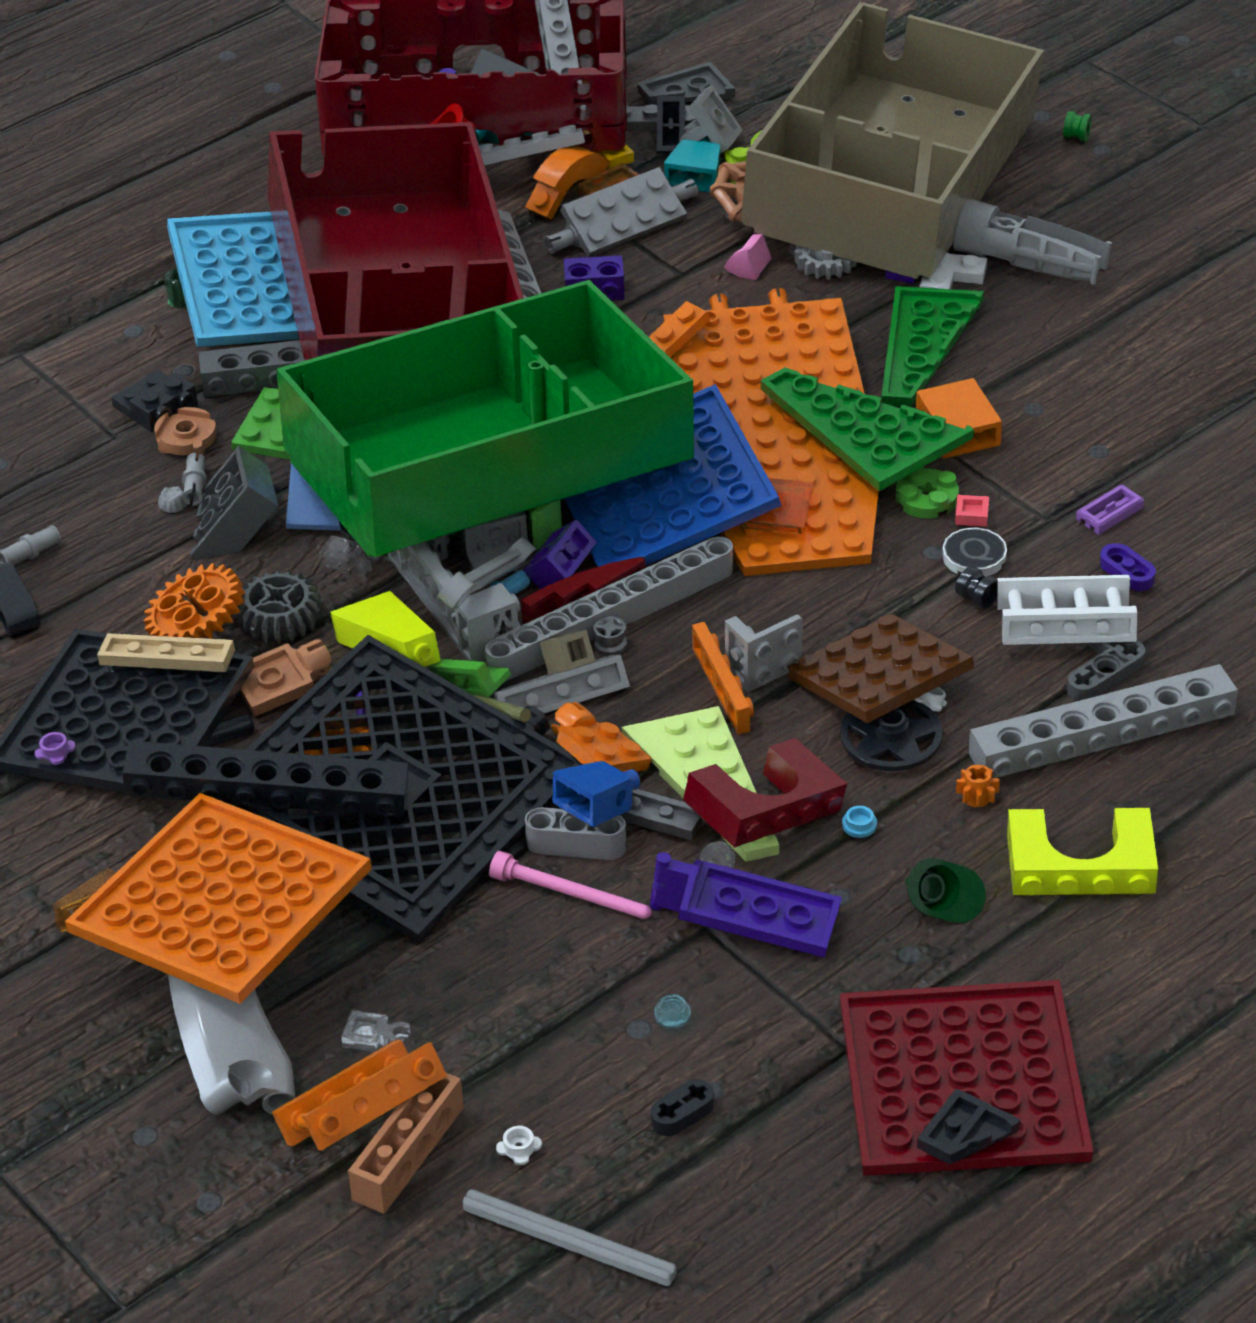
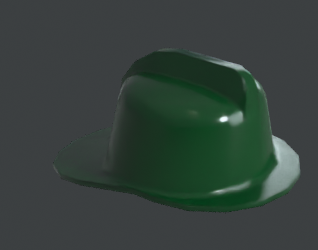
M927 858L914 866L909 877L905 879L904 884L907 885L908 896L913 906L920 912L949 922L964 923L973 920L981 912L985 904L986 890L982 879L976 872L965 866L942 859Z

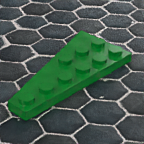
M895 287L881 395L882 403L894 407H901V405L912 407L916 402V391L925 389L983 303L984 291Z

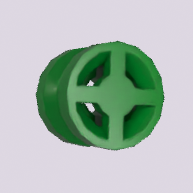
M1068 111L1063 127V138L1071 139L1075 137L1081 142H1087L1092 126V115L1084 114L1080 116L1074 111Z

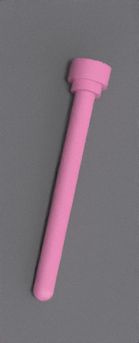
M497 851L491 861L489 876L503 882L507 879L513 880L517 878L642 919H647L651 915V908L648 905L520 865L518 860H515L511 854Z

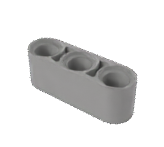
M535 808L530 810L525 816L527 847L533 853L615 860L622 857L627 850L625 820L620 815L594 827L564 809Z

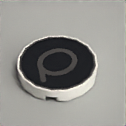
M964 528L953 532L945 539L942 556L944 564L956 574H958V571L963 572L969 566H974L980 569L984 576L987 577L997 573L1001 569L1002 564L1006 562L1007 547L1005 541L998 534L990 530Z

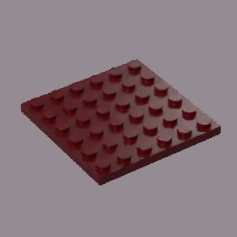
M1060 980L840 993L841 1017L863 1176L1093 1161L1091 1136ZM956 1088L1021 1119L1020 1130L1016 1134L952 1164H948L917 1148V1138Z

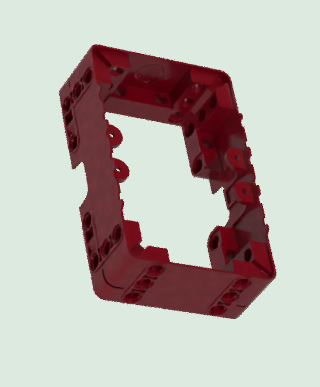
M327 0L325 14H323L317 64H315V86L322 155L324 156L325 129L430 124L449 105L454 103L462 107L463 115L475 125L476 130H490L498 136L500 146L504 145L505 140L520 137L521 141L532 139L531 136L524 135L523 133L525 132L535 134L548 131V135L560 133L559 128L575 125L576 129L582 128V131L590 132L584 135L585 143L577 144L578 146L590 151L618 150L623 148L626 144L627 60L625 5H623V0H567L579 68H568V74H558L554 69H546L535 0ZM585 4L590 6V8L583 10L578 6ZM370 11L372 15L366 16L363 15L361 12ZM586 29L591 31V33L582 34L579 31ZM367 35L372 36L374 40H366L363 37ZM496 44L502 48L505 59L534 71L515 72L512 76H508L503 71H490L481 76L478 73L458 74L457 76L452 73L437 72V69L453 68V54L460 45ZM583 54H589L592 57L589 59H584L580 56ZM536 56L538 59L529 60L527 57ZM428 59L430 62L422 63L419 60ZM372 60L376 64L369 65L365 61ZM583 79L588 81V83L579 84L577 81ZM357 86L361 87L362 90L357 91ZM587 105L589 108L583 110L578 108V106ZM360 111L364 113V115L358 116L355 115L353 112Z

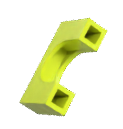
M1114 808L1112 830L1114 847L1107 854L1094 859H1075L1055 850L1047 838L1044 809L1009 810L1007 839L1013 895L1156 894L1158 864L1150 808Z

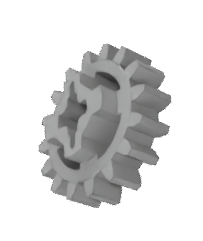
M796 245L795 263H797L798 270L805 269L806 276L814 273L816 279H819L821 275L826 276L827 280L831 279V275L841 278L842 272L851 273V267L857 266V262L834 256L833 252L825 250L820 252Z

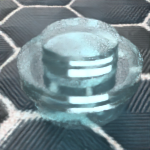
M676 994L663 996L654 1008L656 1022L668 1029H676L686 1025L691 1017L689 1004L682 996Z

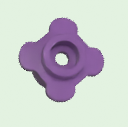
M48 733L40 739V748L35 751V757L39 760L46 759L51 764L58 765L64 762L67 754L74 751L76 746L74 741H67L63 733Z

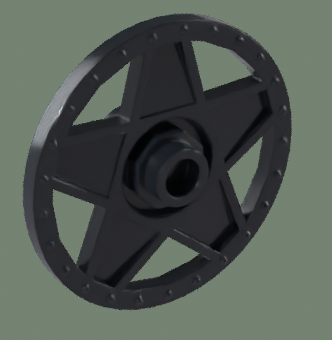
M915 700L896 708L868 724L847 712L840 728V739L845 751L860 764L882 771H903L926 763L938 752L943 734L942 725L937 715L930 708ZM906 707L922 714L926 719L908 718ZM848 729L864 737L857 748L853 746L848 737ZM935 736L932 744L921 754L916 742ZM889 753L899 761H883L876 758Z

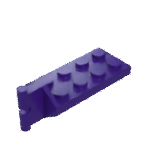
M661 852L656 858L649 906L655 911L663 908L679 912L678 919L825 958L842 897L698 859L692 865L673 860L668 853Z

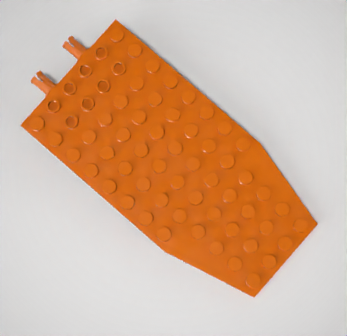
M775 288L768 294L770 304L729 308L726 295L720 294L721 302L718 301L717 294L713 295L709 300L711 310H706L710 320L671 359L693 379V394L716 384L782 506L720 533L721 537H725L733 543V558L744 576L870 564L879 491L761 390L762 379L785 367L798 371L802 375L817 377L818 383L834 388L839 384L864 393L842 299L834 298L788 303L787 292L779 288L780 297H778ZM672 314L663 315V323H664Z

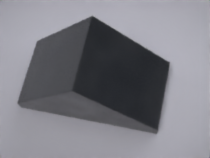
M657 96V152H672L680 143L679 139L685 133V96Z

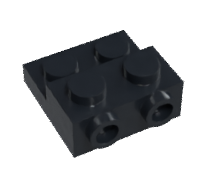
M159 370L154 371L111 397L114 408L150 432L154 431L155 424L162 415L169 413L170 417L178 414L179 408L194 407L198 404L196 388L193 383L177 373L168 377Z

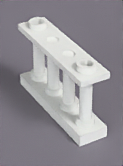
M1129 575L998 578L997 609L1002 610L1003 645L1136 642L1137 608L1136 606H1129Z

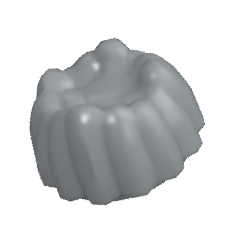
M178 486L172 488L165 487L158 498L159 508L164 512L176 513L187 507V504L182 499V489Z

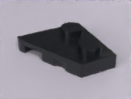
M956 1088L917 1138V1148L948 1164H952L1016 1134L1020 1130L1021 1119Z

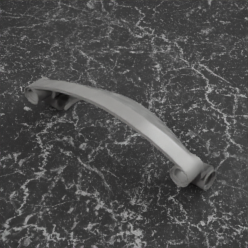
M168 974L173 1007L183 1046L199 1089L201 1101L208 1111L214 1115H220L240 1101L249 1105L262 1096L263 1109L272 1114V1111L296 1098L292 1063L274 1033L255 990L239 1004Z

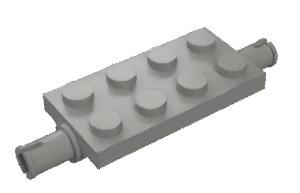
M660 167L562 205L560 211L566 220L565 230L545 236V247L552 246V248L548 249L550 254H554L569 246L580 247L584 250L587 257H591L685 219L687 212L681 202L698 196L697 185L690 187V185L695 183L692 179L671 187Z

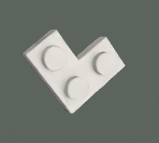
M946 253L932 276H922L920 288L951 289L953 281L983 284L988 258Z

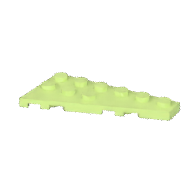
M719 706L622 727V734L640 745L641 750L652 758L651 762L659 769V775L682 798L684 797L689 772L717 764L740 786L757 793ZM775 834L735 848L724 839L745 862L779 855V843Z

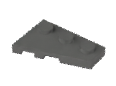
M711 61L637 83L638 93L649 105H657V96H685V102H693L710 85L714 87L721 99L735 97V87Z

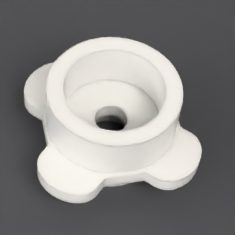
M940 687L914 699L916 702H920L930 708L933 712H940L942 710L941 706L945 707L947 704L944 700L946 693Z
M514 1126L504 1133L503 1141L498 1142L496 1145V1151L501 1156L506 1155L514 1160L515 1164L524 1165L529 1162V1156L534 1151L541 1149L542 1142L539 1137H533V1133L529 1128Z

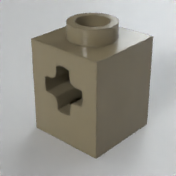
M587 630L566 633L539 642L548 674L568 671L596 662Z

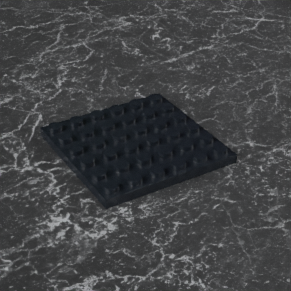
M75 628L0 737V771L124 793L123 769L129 741L205 747L255 667L253 657L234 653L226 672L100 665L97 654L107 633ZM52 732L63 733L67 741H74L76 746L74 751L67 754L64 762L58 765H53L46 759L39 760L35 757V751L40 748V739ZM158 798V799L169 800V801L172 800V799H167V798Z

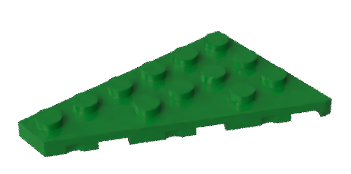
M784 367L761 380V390L878 491L883 490L970 441L974 436V429L969 425L963 429L946 423V418L937 415L932 416L906 405H901L900 408L882 403V398L865 395L861 391L839 384L836 388L818 383L817 377L802 375L798 371Z

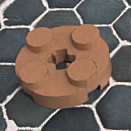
M194 407L179 408L178 414L170 417L169 413H166L157 420L154 427L158 449L161 453L189 456L192 453H196V458H198L199 454H205V449L210 447L217 437L215 420L210 418V414L207 411Z

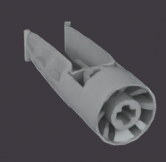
M968 199L964 204L957 221L953 241L954 250L983 258L989 255L1008 260L1010 265L1069 279L1090 281L1091 284H1096L1099 269H1107L1112 245L1110 241L1105 243L1090 235L1036 217L1027 216V219L1003 213L1000 212V208L996 205L974 199Z

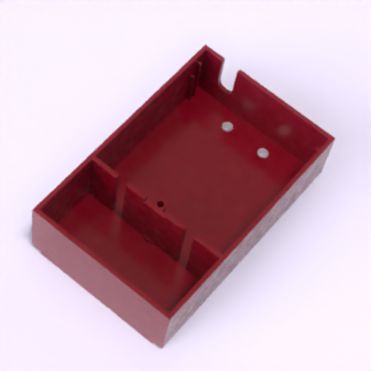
M472 122L325 129L323 167L315 174H306L301 170L302 130L269 132L267 198L304 361L524 298Z

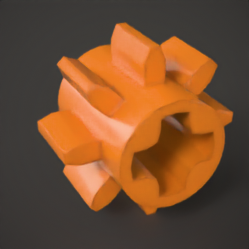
M972 765L967 770H961V779L956 780V793L963 794V803H967L972 807H983L989 802H995V793L999 792L1000 779L993 778V769H989L984 765Z

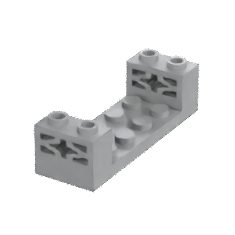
M449 535L388 553L389 559L467 661H480L486 664V644L490 640L521 626L517 612H520L519 601L514 593L510 594L502 583L469 595L455 610L451 609L438 597L441 589L453 577L449 569L445 570L440 561L448 558L447 544L450 543Z

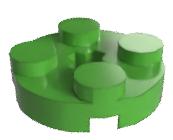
M922 467L897 482L896 502L903 505L904 512L918 518L938 517V512L947 510L948 514L957 505L959 486L956 482V475L950 471L925 469Z

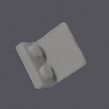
M797 614L756 634L750 626H746L736 616L725 621V654L729 658L733 676L737 675L739 677L742 687L747 692L787 674V666L799 663L798 660L802 657L803 619Z

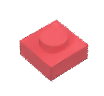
M957 495L955 525L987 527L989 496Z

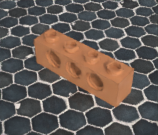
M446 1073L447 1077L395 1108L348 1170L353 1201L383 1214L387 1212L463 1110L461 1078Z

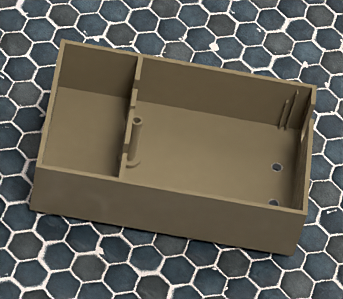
M859 2L748 148L741 222L746 226L753 227L756 234H763V236L820 252L821 250L833 252V255L915 279H918L920 275L930 277L954 241L957 221L964 204L968 199L977 201L982 199L1034 119L1044 50L909 15L907 18L903 56L894 58L889 56L884 48L889 9Z

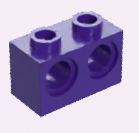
M622 255L564 259L565 286L590 280L611 301L625 300Z
M575 519L554 531L523 571L539 589H542L572 576L597 542Z

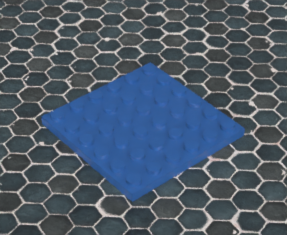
M716 384L693 394V459L564 499L574 520L577 519L597 542L590 551L597 567L636 557L644 558L646 566L782 506L777 492Z

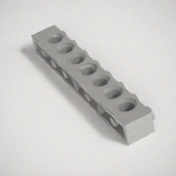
M1218 664L970 729L969 755L975 765H984L989 769H993V778L1003 777L1235 715L1238 689L1222 666Z

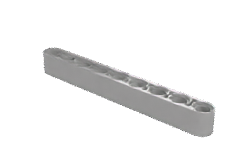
M725 537L710 538L502 634L486 644V666L509 668L511 676L506 680L509 681L545 664L539 642L581 630H587L589 640L592 642L596 638L594 635V624L602 617L616 616L624 620L626 625L716 584L733 573V543Z

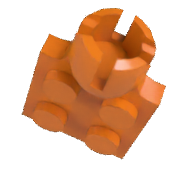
M577 702L565 703L556 711L555 720L561 724L560 726L558 724L551 725L553 733L557 736L556 742L583 765L603 761L622 772L630 769L636 772L648 770L652 758L641 750L639 744L622 734L616 725L608 722H596L594 715Z

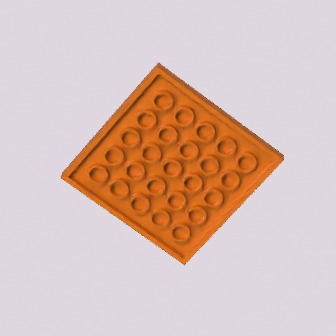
M199 793L65 921L68 933L241 1004L372 870L371 860L366 856Z

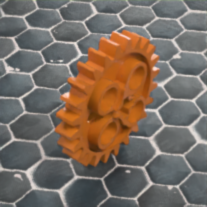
M212 563L207 569L202 564L196 572L189 568L186 576L182 577L177 574L174 583L166 582L165 586L167 588L164 591L158 590L155 592L158 599L149 600L152 608L144 611L147 617L143 619V622L150 636L207 637L208 639H213V632H223L222 625L233 622L230 616L240 613L237 606L244 603L241 597L245 594L242 588L243 584L231 568L226 569L223 564L217 568ZM183 597L189 599L191 603L188 600H184ZM197 610H198L200 613H204V614H205V617H203L202 615H200V614L197 612Z

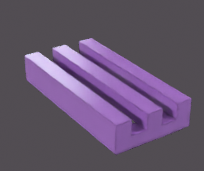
M1121 484L1076 512V520L1080 523L1085 520V526L1089 529L1094 527V532L1100 535L1144 508V499Z

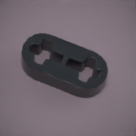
M691 1080L657 1100L651 1107V1126L653 1130L659 1135L673 1136L707 1116L714 1108L713 1087L704 1080Z

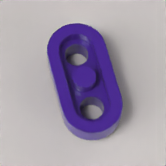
M1119 543L1108 544L1102 548L1100 554L1101 568L1110 575H1129V589L1144 591L1154 585L1155 567L1131 548Z

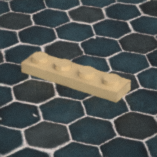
M107 633L97 657L100 665L226 672L235 652L233 640Z

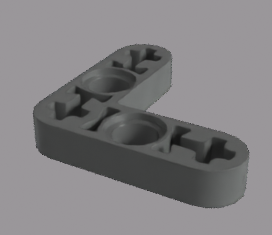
M1138 640L1136 642L1084 643L1099 655L1069 674L1067 693L1070 698L1076 701L1099 696L1143 667L1145 646ZM1107 667L1113 669L1114 672L1103 673L1098 669Z

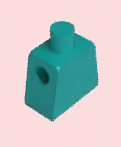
M704 137L699 141L681 140L664 162V176L670 186L673 187L692 179L695 183L690 185V187L697 185L698 191L710 192V187L715 183L718 176V167L721 165V146L718 143H712L708 137Z

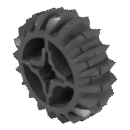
M278 570L275 574L271 575L264 572L263 577L253 576L251 583H243L245 594L241 597L244 603L237 606L240 613L235 614L236 622L239 628L244 631L245 636H252L254 641L263 639L265 644L277 641L279 645L283 640L293 642L294 637L304 638L305 632L314 631V625L320 623L321 610L323 609L318 587L314 586L312 579H304L302 573L293 576L291 570L285 574H280Z

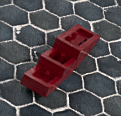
M636 557L589 569L550 584L521 599L523 625L645 569V559Z

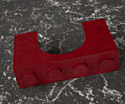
M794 738L769 746L763 775L785 794L763 795L749 791L740 786L717 764L689 772L683 801L735 848L841 811L848 783Z

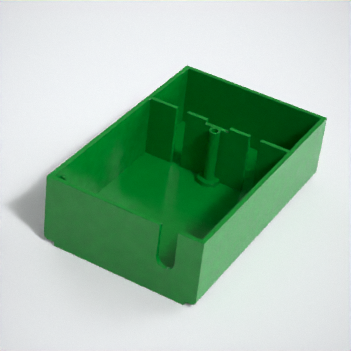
M590 280L276 369L284 449L290 456L293 466L369 557H378L694 458L693 379Z

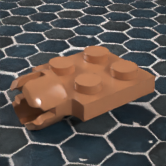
M320 639L305 643L297 649H293L288 643L253 658L255 667L239 693L256 717L302 697L314 686V682H318L333 668H328L332 661L331 655Z

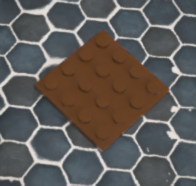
M890 614L880 617L878 621L864 628L854 630L852 634L838 641L828 643L825 648L811 655L801 657L798 660V664L793 663L787 666L789 679L868 724L973 669L974 662L973 656Z

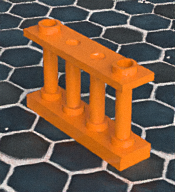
M394 1040L272 1111V1114L287 1145L294 1146L312 1136L318 1150L322 1151L447 1077V1074L432 1042H428L408 1054L402 1040Z

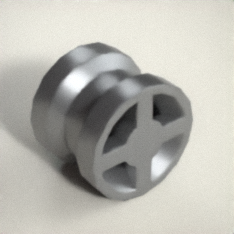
M605 616L595 622L594 635L596 638L594 645L598 654L606 657L609 655H620L625 652L627 640L625 637L626 623L624 620L616 616Z

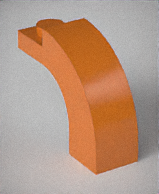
M578 145L557 149L542 163L533 178L538 183L525 208L552 221L569 188L578 180L598 186L610 161L604 156Z

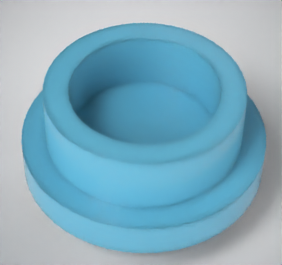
M854 806L844 815L842 827L852 837H868L877 829V818L870 808Z

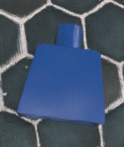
M603 761L553 771V803L592 827L629 811L632 807V791L640 787V778L635 770L630 769L622 772Z

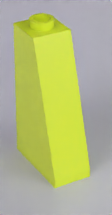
M391 591L330 612L336 640L340 644L354 648L367 635H370L423 667L441 661L435 632Z

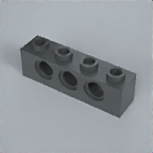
M300 340L198 352L204 397L262 391L264 387L278 389L276 369L304 361Z

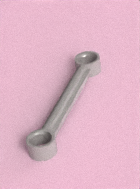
M520 537L508 551L465 575L460 571L457 572L444 585L438 597L451 609L455 610L470 594L512 570L516 573L524 569L536 554L537 548L524 537Z

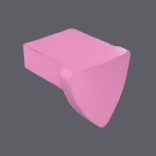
M753 234L742 249L737 250L729 258L724 269L738 277L757 280L762 270L772 259L763 234Z

